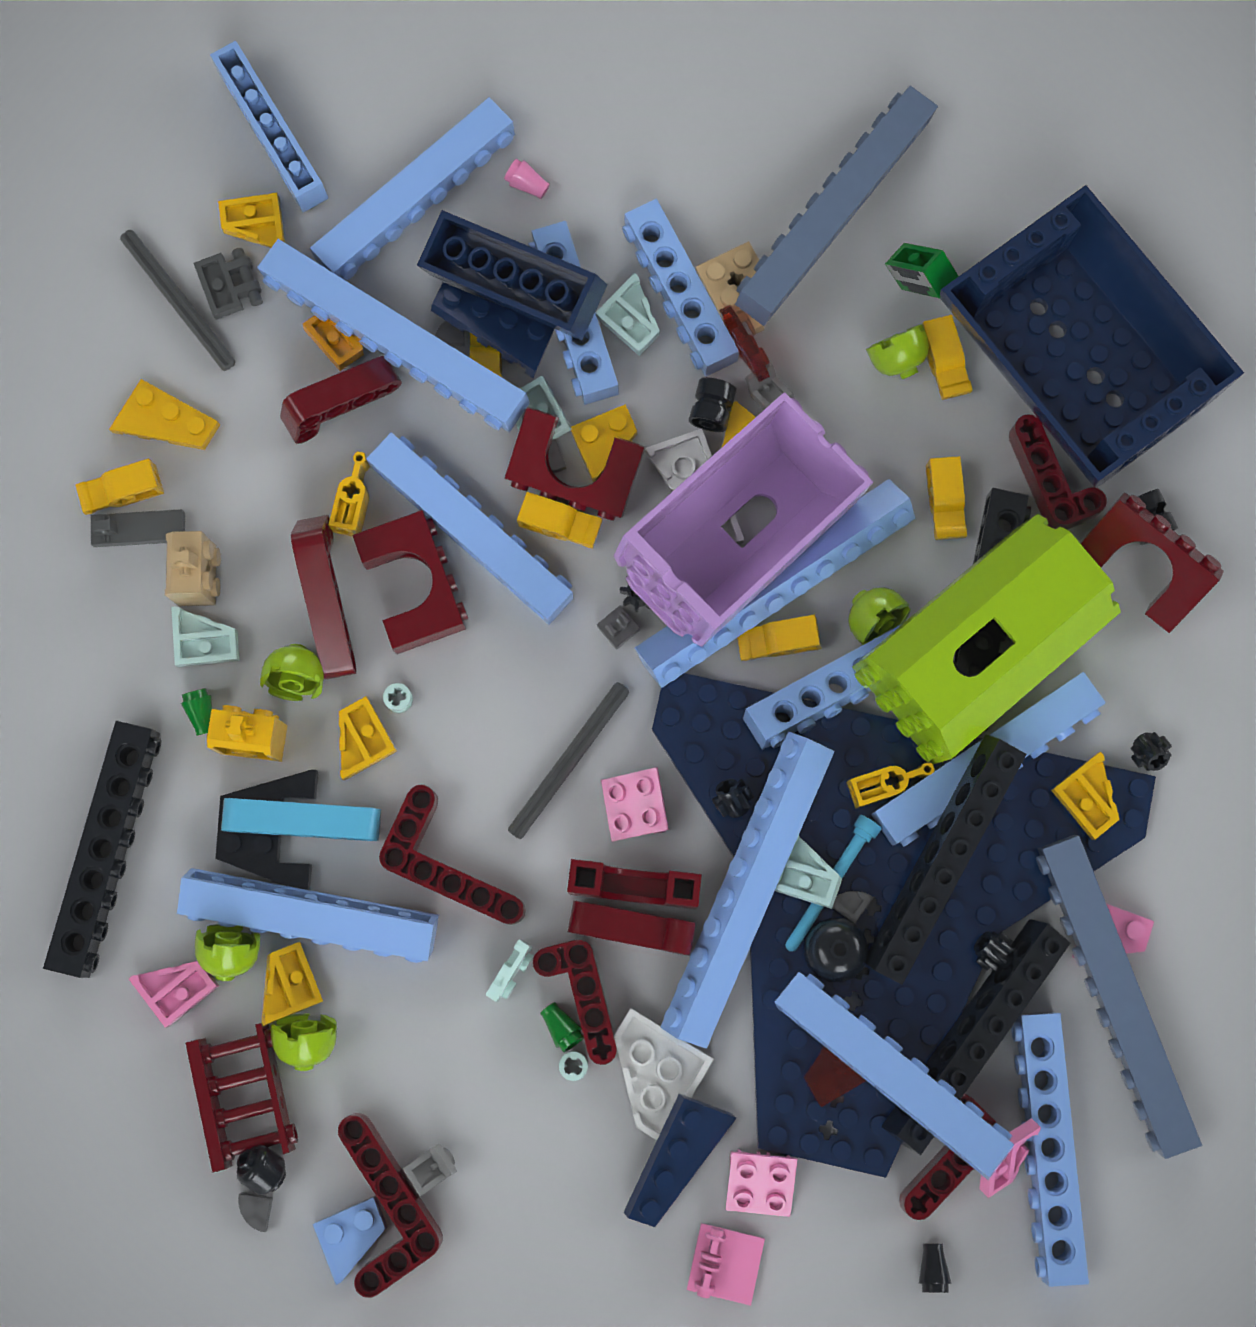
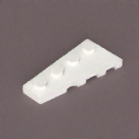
M702 428L645 449L646 455L672 492L712 457ZM734 514L721 528L737 544H741L744 542V537Z

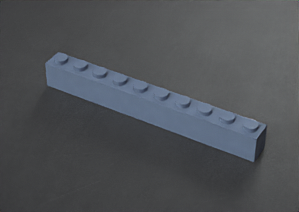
M911 85L903 94L898 92L888 105L890 109L888 113L881 112L871 126L874 130L870 134L864 132L855 145L857 148L855 153L848 152L839 164L841 170L837 174L832 172L822 185L824 188L823 192L820 195L817 192L813 194L805 206L808 209L805 214L798 213L788 227L791 231L786 236L781 234L771 247L773 250L772 254L769 257L763 255L754 268L756 271L752 278L746 276L738 286L736 291L740 294L735 305L761 325L765 326L932 119L938 105Z
M1072 835L1037 848L1040 856L1036 857L1038 867L1043 875L1048 874L1052 886L1048 887L1050 897L1055 906L1060 905L1064 915L1060 917L1063 930L1067 936L1072 935L1076 947L1072 948L1074 958L1079 967L1084 965L1088 975L1084 979V983L1090 996H1096L1100 1008L1096 1009L1097 1016L1103 1028L1108 1027L1112 1039L1108 1040L1110 1049L1116 1059H1121L1125 1069L1120 1071L1123 1082L1128 1090L1133 1089L1137 1101L1132 1102L1139 1120H1145L1149 1132L1145 1133V1137L1152 1152L1157 1151L1164 1159H1168L1203 1146L1080 836Z

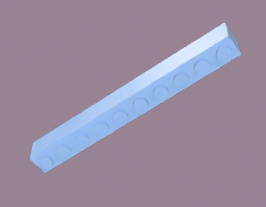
M277 239L257 267L264 277L262 281L269 288L276 292L281 289L288 293L286 295L287 298L296 305L302 307L305 304L312 308L311 313L320 320L326 322L329 319L336 323L335 327L337 330L348 337L352 334L361 339L359 342L369 351L375 352L379 350L385 354L384 358L393 366L399 368L402 365L409 369V374L421 383L425 381L430 382L435 386L434 390L446 399H449L450 396L460 401L459 406L472 415L475 412L485 417L484 421L495 430L499 431L500 428H503L510 433L530 404L526 392L280 239Z
M890 479L886 480L862 496L853 507L703 647L693 643L692 635L685 634L681 637L666 626L635 647L642 664L661 688L676 680L680 675L695 665L700 664L707 657L722 647L727 646L731 641L754 628L758 623L773 613L778 612L782 607L805 594L809 589L824 579L829 578L833 573L856 560L860 555L875 545L880 544L884 539L916 519L910 498Z
M788 731L774 766L768 775L761 796L755 805V810L748 826L742 835L739 847L729 865L726 877L716 895L713 907L703 925V930L697 944L690 955V960L684 974L677 985V990L671 1004L664 1015L660 1028L675 1038L707 1048L835 751L806 737Z

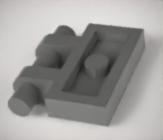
M243 248L234 249L232 251L234 260L227 263L222 253L193 263L215 320L244 310L240 301L241 298L249 297L252 306H258L263 303L260 295L262 289L259 282L253 277L251 271L253 265L250 258L246 257ZM240 274L243 284L235 286L231 275Z

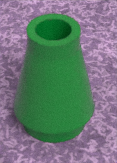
M206 688L182 694L183 702L181 705L195 729L196 736L208 733L212 710L211 695H208Z
M556 1002L548 1005L540 1012L556 1048L560 1047L563 1052H567L584 1039L583 1034L580 1032L582 1028L559 1008Z

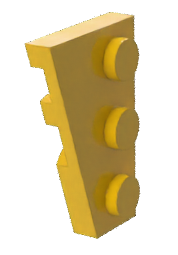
M140 379L109 430L115 434H129L142 439H156L166 441L169 444L205 450L220 424L215 419Z

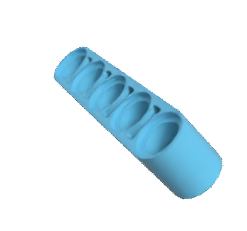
M224 798L221 831L379 841L381 809Z

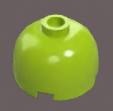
M919 324L907 329V332L897 333L871 345L869 348H866L872 364L880 373L887 376L900 374L901 379H905L919 372L917 366L925 361L929 353V342L923 324Z
M886 587L873 588L869 591L862 590L852 600L853 605L849 611L848 618L850 631L864 645L885 634L891 628L894 629L903 624L911 611L908 607L909 604L894 590Z
M290 644L289 646L274 650L265 659L261 671L260 686L263 688L265 684L269 687V694L284 700L302 701L303 697L301 695L311 694V699H314L322 693L324 672L316 654L301 644Z
M219 924L209 925L205 933H201L200 929L196 931L195 957L201 968L207 973L214 975L217 980L231 981L235 976L242 975L251 969L257 961L261 935L256 932H251V934L241 932L243 926L238 925L234 927H224Z
M302 1013L277 1020V1026L272 1023V1047L278 1058L284 1063L294 1066L295 1070H312L314 1065L326 1060L334 1049L337 1037V1022L334 1018L320 1014V1021L308 1020L310 1013Z

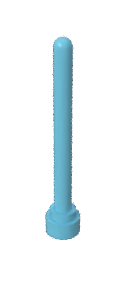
M860 814L854 823L856 828L853 833L855 835L833 868L841 878H843L865 842L869 843L872 838L875 839L882 829L881 826L864 815ZM814 903L810 904L786 941L785 946L788 951L793 952L797 950L824 906Z

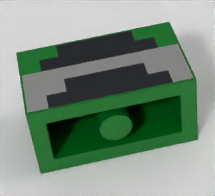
M903 243L885 263L901 290L939 299L941 289L959 277L943 250Z

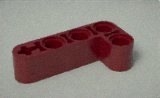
M380 356L291 393L282 402L280 418L294 442L301 444L318 434L321 423L393 393L401 386L402 381L393 366L384 356Z
M1030 414L1018 418L1009 431V441L1040 514L1048 520L1049 524L1047 526L1057 529L1059 526L1070 529L1095 519L1106 507L1107 498L1104 492L1099 488L1090 487L1072 494L1040 420ZM1031 455H1039L1043 459L1044 464H1035L1031 459ZM1043 482L1053 484L1055 492L1046 491L1043 487ZM1083 499L1091 500L1095 505V510L1087 509ZM1056 509L1065 512L1067 515L1066 521L1056 517Z
M573 901L567 932L690 956L696 923Z
M573 940L538 950L533 958V967L539 975L551 977L568 972L590 1059L599 1065L610 1063L615 1058L617 1047L591 945L583 940ZM576 945H582L588 951L586 961L581 964L574 963L570 958V951ZM545 953L553 954L557 960L556 967L550 972L543 971L539 965L540 957ZM584 976L591 977L596 983L595 991L590 995H584L578 990V981ZM591 1008L599 1009L604 1015L603 1023L597 1027L590 1026L585 1020L586 1012ZM604 1028L608 1029L609 1034H602L603 1043L610 1045L612 1049L607 1051L606 1058H602L600 1053H594L593 1049L598 1046L597 1037L595 1036L590 1039L588 1032L595 1033Z
M967 1094L963 1095L962 1099L965 1102L970 1101L984 1113L982 1116L983 1120L992 1127L997 1123L972 1097ZM945 1145L902 1191L899 1199L900 1207L912 1219L924 1220L928 1218L974 1168L965 1161L963 1163H956L954 1152ZM939 1170L944 1171L946 1174L945 1183L941 1187H933L931 1182L933 1173ZM923 1184L934 1193L932 1197L921 1188ZM913 1196L920 1199L922 1204L920 1209L912 1207L913 1204L910 1200Z

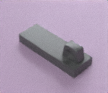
M182 509L91 515V545L93 547L167 543V533L185 531V512Z

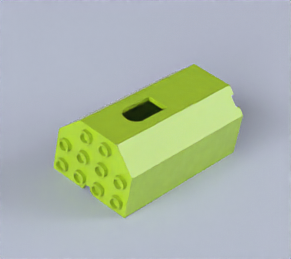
M1036 514L1013 530L852 666L856 672L854 675L857 681L864 688L869 687L876 695L875 701L884 712L892 711L899 720L896 722V727L905 737L912 738L918 746L916 748L918 754L926 762L931 761L934 765L955 757L1121 613L1119 603L1111 599V594L1115 591L1112 580L1070 531L1061 526L1057 529L1047 526L1049 524L1048 520L1039 514ZM994 619L1014 644L978 675L967 677L960 674L953 662L956 650L989 621Z

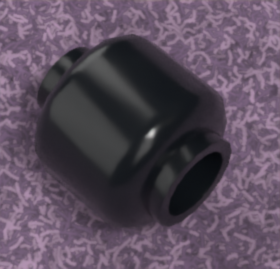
M256 1145L251 1149H246L237 1159L238 1167L236 1174L238 1181L256 1194L264 1195L276 1191L286 1177L285 1160L265 1145Z

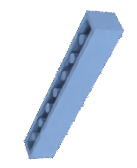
M490 97L487 98L311 246L310 250L315 260L321 266L344 280L352 278L356 274L358 267L366 261L373 260L379 254L380 249L388 242L397 240L402 234L403 229L410 223L418 222L429 207L442 202L448 191L455 185L463 184L474 169L484 166L490 160L494 152L499 148L502 149L508 146L513 140V136H515L513 121Z
M391 432L366 458L370 467L419 511L422 510L427 518H432L436 526L550 625L573 600V592L570 590L573 586L562 575L559 574L555 577L547 570L550 566L539 555L536 554L532 557L525 551L527 545L515 534L512 537L508 536L502 530L504 525L491 514L487 517L480 511L482 506L471 495L465 498L457 491L460 487L448 475L444 478L435 471L437 466L424 455L420 458L413 452L415 447L404 436L398 439Z
M1082 672L991 733L990 736L999 738L1027 754L1025 757L1031 755L1035 759L1050 749L1046 744L1056 737L1060 742L1075 732L1072 727L1080 720L1087 724L1099 716L1101 713L1098 708L1106 702L1086 674ZM981 741L871 814L875 822L882 827V832L892 846L900 842L904 847L919 837L916 831L924 825H927L929 829L937 825Z
M191 868L181 878L177 914L186 915L188 919L193 921H204L207 919L217 921L219 925L224 927L244 926L249 927L250 931L256 933L270 931L280 933V936L288 939L302 937L311 939L313 943L319 945L333 943L342 945L344 949L351 951L365 949L383 957L391 955L402 956L407 961L415 963L429 960L434 950L439 918L438 914Z
M798 972L776 999L775 1004L777 1008L989 1180L1013 1149L1014 1144L1009 1141L1012 1135L999 1124L995 1123L992 1127L983 1120L982 1116L984 1113L970 1101L963 1104L954 1096L957 1091L947 1082L940 1079L937 1083L927 1075L929 1072L928 1067L917 1058L913 1057L910 1061L900 1052L903 1048L892 1038L886 1036L885 1039H882L874 1032L876 1026L863 1015L856 1018L848 1011L850 1005L841 997L835 994L831 998L822 990L824 984L810 973L805 977L802 973Z

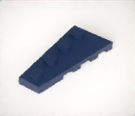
M442 282L431 306L433 313L460 331L464 332L467 330L475 335L478 343L486 348L490 345L502 353L501 358L510 364L515 362L525 369L524 373L531 378H534L554 332V328Z
M679 1093L623 1212L626 1217L656 1227L736 1120V1117L730 1112Z

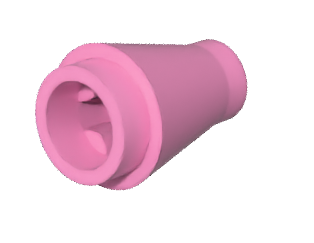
M515 159L504 177L509 182L510 187L534 195L539 199L543 198L550 186L525 160L521 162Z

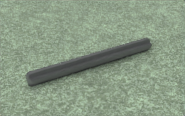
M127 230L120 236L122 243L223 371L235 365L234 358L133 230Z
M616 682L508 827V831L518 839L524 837L628 696L629 690L623 684Z

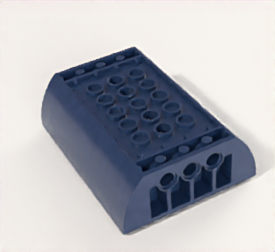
M1087 185L946 285L940 292L942 302L1094 488L1104 484L1198 414L1244 374L1242 369ZM1035 302L1042 304L1045 308V313L1042 315L1034 314L1030 309V304ZM1052 325L1060 326L1064 331V336L1061 338L1053 337L1049 332V327ZM1087 372H1098L1101 375L1102 382L1099 384L1091 383L1087 378ZM1108 394L1117 395L1120 398L1121 405L1119 407L1110 406L1106 401V396Z

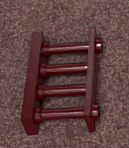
M262 1023L255 1024L257 1035L212 1046L210 1043L207 1044L206 1038L185 1043L212 1173L233 1166L232 1160L235 1159L236 1155H240L244 1150L251 1149L256 1145L270 1147L281 1144L283 1154L290 1153L296 1149L295 1143H298V1133L295 1124H290L276 1056L272 1047L269 1024L265 1026ZM260 1047L263 1067L221 1078L213 1075L211 1063H214L216 1058ZM267 1079L271 1099L229 1110L220 1108L218 1095H221V1091ZM274 1111L278 1131L233 1143L231 1140L227 1141L225 1127H228V1123Z

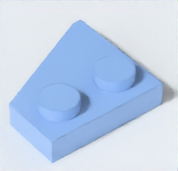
M375 1196L313 1224L336 1285L345 1279L387 1228Z

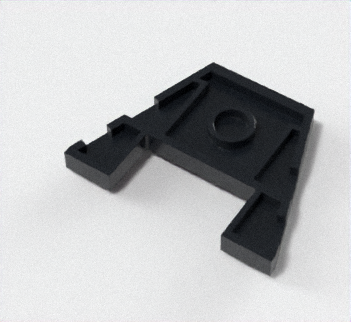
M308 770L221 795L215 859L285 886L310 890L311 864L279 863L281 835L221 831L224 798L284 802V798L316 799L318 771Z

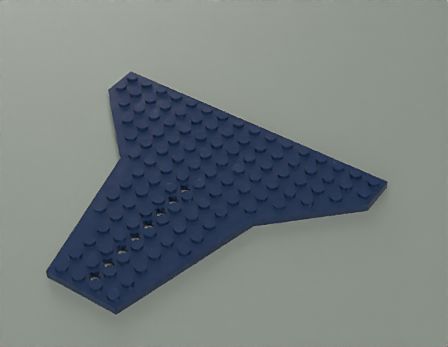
M683 673L676 680L661 688L652 732L734 858L742 840V835L748 826L755 810V805L761 796L768 775L774 766L781 746L777 748L769 746L762 750L744 722L743 717L746 708L774 693ZM802 700L807 707L813 708L817 706L814 701ZM843 708L840 713L830 719H826L825 716L815 721L816 725L802 734L799 731L795 732L797 735L806 737L835 751L799 833L800 838L832 869L854 837L853 831L856 828L854 823L860 814L875 822L871 816L872 813L924 778L915 777L909 779L908 786L903 792L857 809L854 806L846 782L852 778L889 766H899L907 773L916 770L924 763H932L931 761L926 762L916 750L918 746L911 737H905L898 730L896 722L899 720ZM785 713L775 714L776 718L781 722L790 721V717ZM975 738L955 757H957L958 755H960L961 753H963L964 751H966L967 749L981 741L983 738ZM1047 752L1042 753L1035 759L1031 755L1025 757L1022 762L1023 767L1017 771L903 985L876 972L868 964L864 966L868 968V973L863 974L861 979L854 977L844 982H829L817 977L808 967L804 957L806 936L796 951H788L785 946L786 941L811 902L774 891L750 946L758 1149L886 1178L901 1143L881 1126L896 1105L850 1067L848 1070H843L842 1075L836 1074L837 1069L832 1067L833 1060L838 1061L839 1058L780 1011L775 1004L776 999L798 972L802 973L805 977L809 973L824 984L822 990L831 998L836 994L845 1001L846 996L851 997L852 992L858 993V999L862 1000L861 1006H856L855 1011L849 1009L848 1011L856 1018H859L860 1015L866 1017L876 1026L874 1032L882 1039L889 1036L903 1048L900 1052L910 1061L915 1057L925 1065L962 1014L980 975L982 967L975 962L978 956L975 954L976 951H974L977 939L985 932L992 933L995 931L997 934L1001 931L1003 932L1051 900L1048 887L1052 886L1048 874L1043 875L1038 867L1036 857L1040 856L1037 848L1072 835H1078L1093 872L1146 837L1156 776L1104 765L1107 779L1111 782L1113 790L1112 799L1117 806L1120 820L1097 839L1092 840L1051 791L1087 761ZM952 759L934 764L935 771ZM889 773V778L885 780L887 786L892 785L895 789V785L899 783L897 777L892 778ZM732 778L738 782L742 779L745 785L749 786L754 798L748 800L750 808L743 816L732 818L727 815L723 817L713 804L712 798L717 796L715 789L723 780ZM875 785V786H872V787H869V788L860 790V793L865 792V791H868V790H871V789H874V788H877V787H876V785ZM924 825L916 831L919 837L904 847L900 842L892 846L881 830L875 839L872 838L869 843L865 842L843 876L837 896L849 891L864 892L874 897L876 904L880 905V912L876 911L873 916H869L868 909H865L855 923L863 933L865 929L870 930V935L874 937V940L936 826L929 829L927 825ZM824 907L811 928L818 922L828 918L848 919L835 909ZM868 943V951L873 943ZM833 1088H838L839 1095L843 1096V1101L837 1102L836 1107H831L830 1101L825 1099L826 1093H832ZM827 1121H832V1127L837 1129L835 1135H831L829 1139H824V1133L819 1131L820 1125L825 1126Z

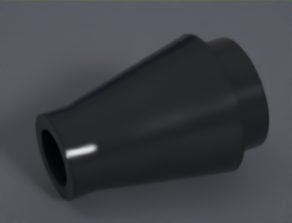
M923 1244L918 1284H922V1292L949 1293L948 1284L952 1283L943 1252V1244Z

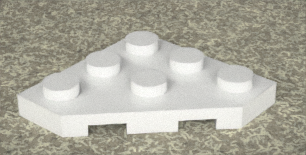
M630 1008L614 1038L636 1128L657 1140L678 1094L680 1093L691 1098L714 1059L691 1044L675 1038L660 1028V1025Z

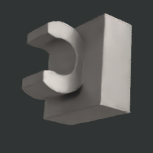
M621 605L596 624L597 628L616 650L640 631V627Z

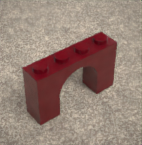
M528 407L504 478L512 481L510 486L523 491H528L529 487L540 490L539 496L557 501L558 497L569 500L568 505L578 510L586 511L587 507L598 510L597 516L614 521L615 517H623L646 446L615 437L601 476L590 485L582 487L571 486L562 482L554 474L549 462V449L560 417Z
M1124 492L1080 544L1100 567L1120 547L1128 543L1148 542L1162 549L1172 564V580L1149 604L1145 615L1170 633L1220 581L1224 570L1221 569V564L1209 554L1205 556L1198 551L1196 544L1188 536L1178 535L1170 528L1171 524L1164 517L1158 514L1154 516L1146 509V504L1135 495L1129 496Z
M422 510L352 535L361 562L366 570L402 558L416 559L424 563L431 570L433 583L427 599L415 609L382 620L391 647L396 654L466 630L463 621L468 619L463 602L456 603L453 592L458 591L453 574L446 575L443 564L448 563L442 545L436 547L433 536L438 535L433 519H426Z
M571 859L567 892L574 896L696 910L699 906L702 874L670 870L667 873L639 871L606 866L601 862Z

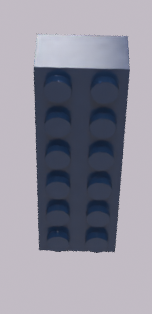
M441 210L417 263L418 267L437 279L579 340L583 339L608 285L595 273Z

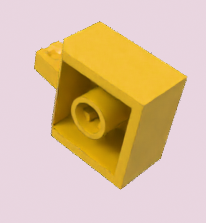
M223 705L222 710H211L207 748L221 755L282 762L288 725L279 720L280 716L273 715V712L269 710L254 709L253 714H250L249 712L242 711L240 707Z

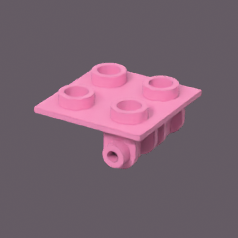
M658 767L601 780L612 842L651 833H663L669 830Z
M737 1149V1152L732 1151L730 1153V1173L725 1210L790 1217L798 1159L792 1158L790 1155H770V1152L762 1155L760 1151H757L756 1154L741 1152V1149Z
M701 1223L687 1290L697 1292V1295L703 1298L713 1296L751 1306L765 1238Z

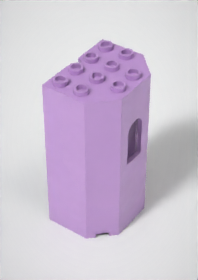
M785 392L625 533L614 554L618 565L621 567L626 566L628 577L625 579L630 588L675 634L681 637L685 634H690L693 636L691 638L693 643L701 647L853 507L873 483L869 478L868 472L862 466L856 465L847 456L846 450L839 443L830 444L823 437L825 431L822 425L812 420L803 411L800 403L794 398H790ZM757 496L769 498L776 507L775 518L741 548L721 526L752 498Z

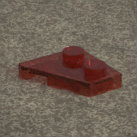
M730 304L720 309L719 311L739 350V357L759 382L769 378L770 375L765 365L770 362L763 348H759L752 334H748Z
M825 1046L822 1047L818 1057L803 1077L820 1107L866 1081Z

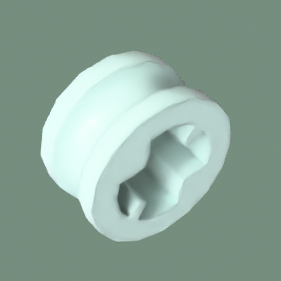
M391 684L383 694L385 705L394 713H404L412 706V694L404 684ZM400 690L403 696L406 695V699L401 700L400 704L395 706L394 701H390V697L396 696V691Z
M569 1051L561 1058L559 1071L565 1079L577 1081L587 1073L588 1061L581 1052ZM569 1057L572 1060L579 1058L582 1061L583 1065H580L579 1068L583 1069L579 1074L574 1071L570 1074L566 1072L565 1067L568 1064H565V1061Z

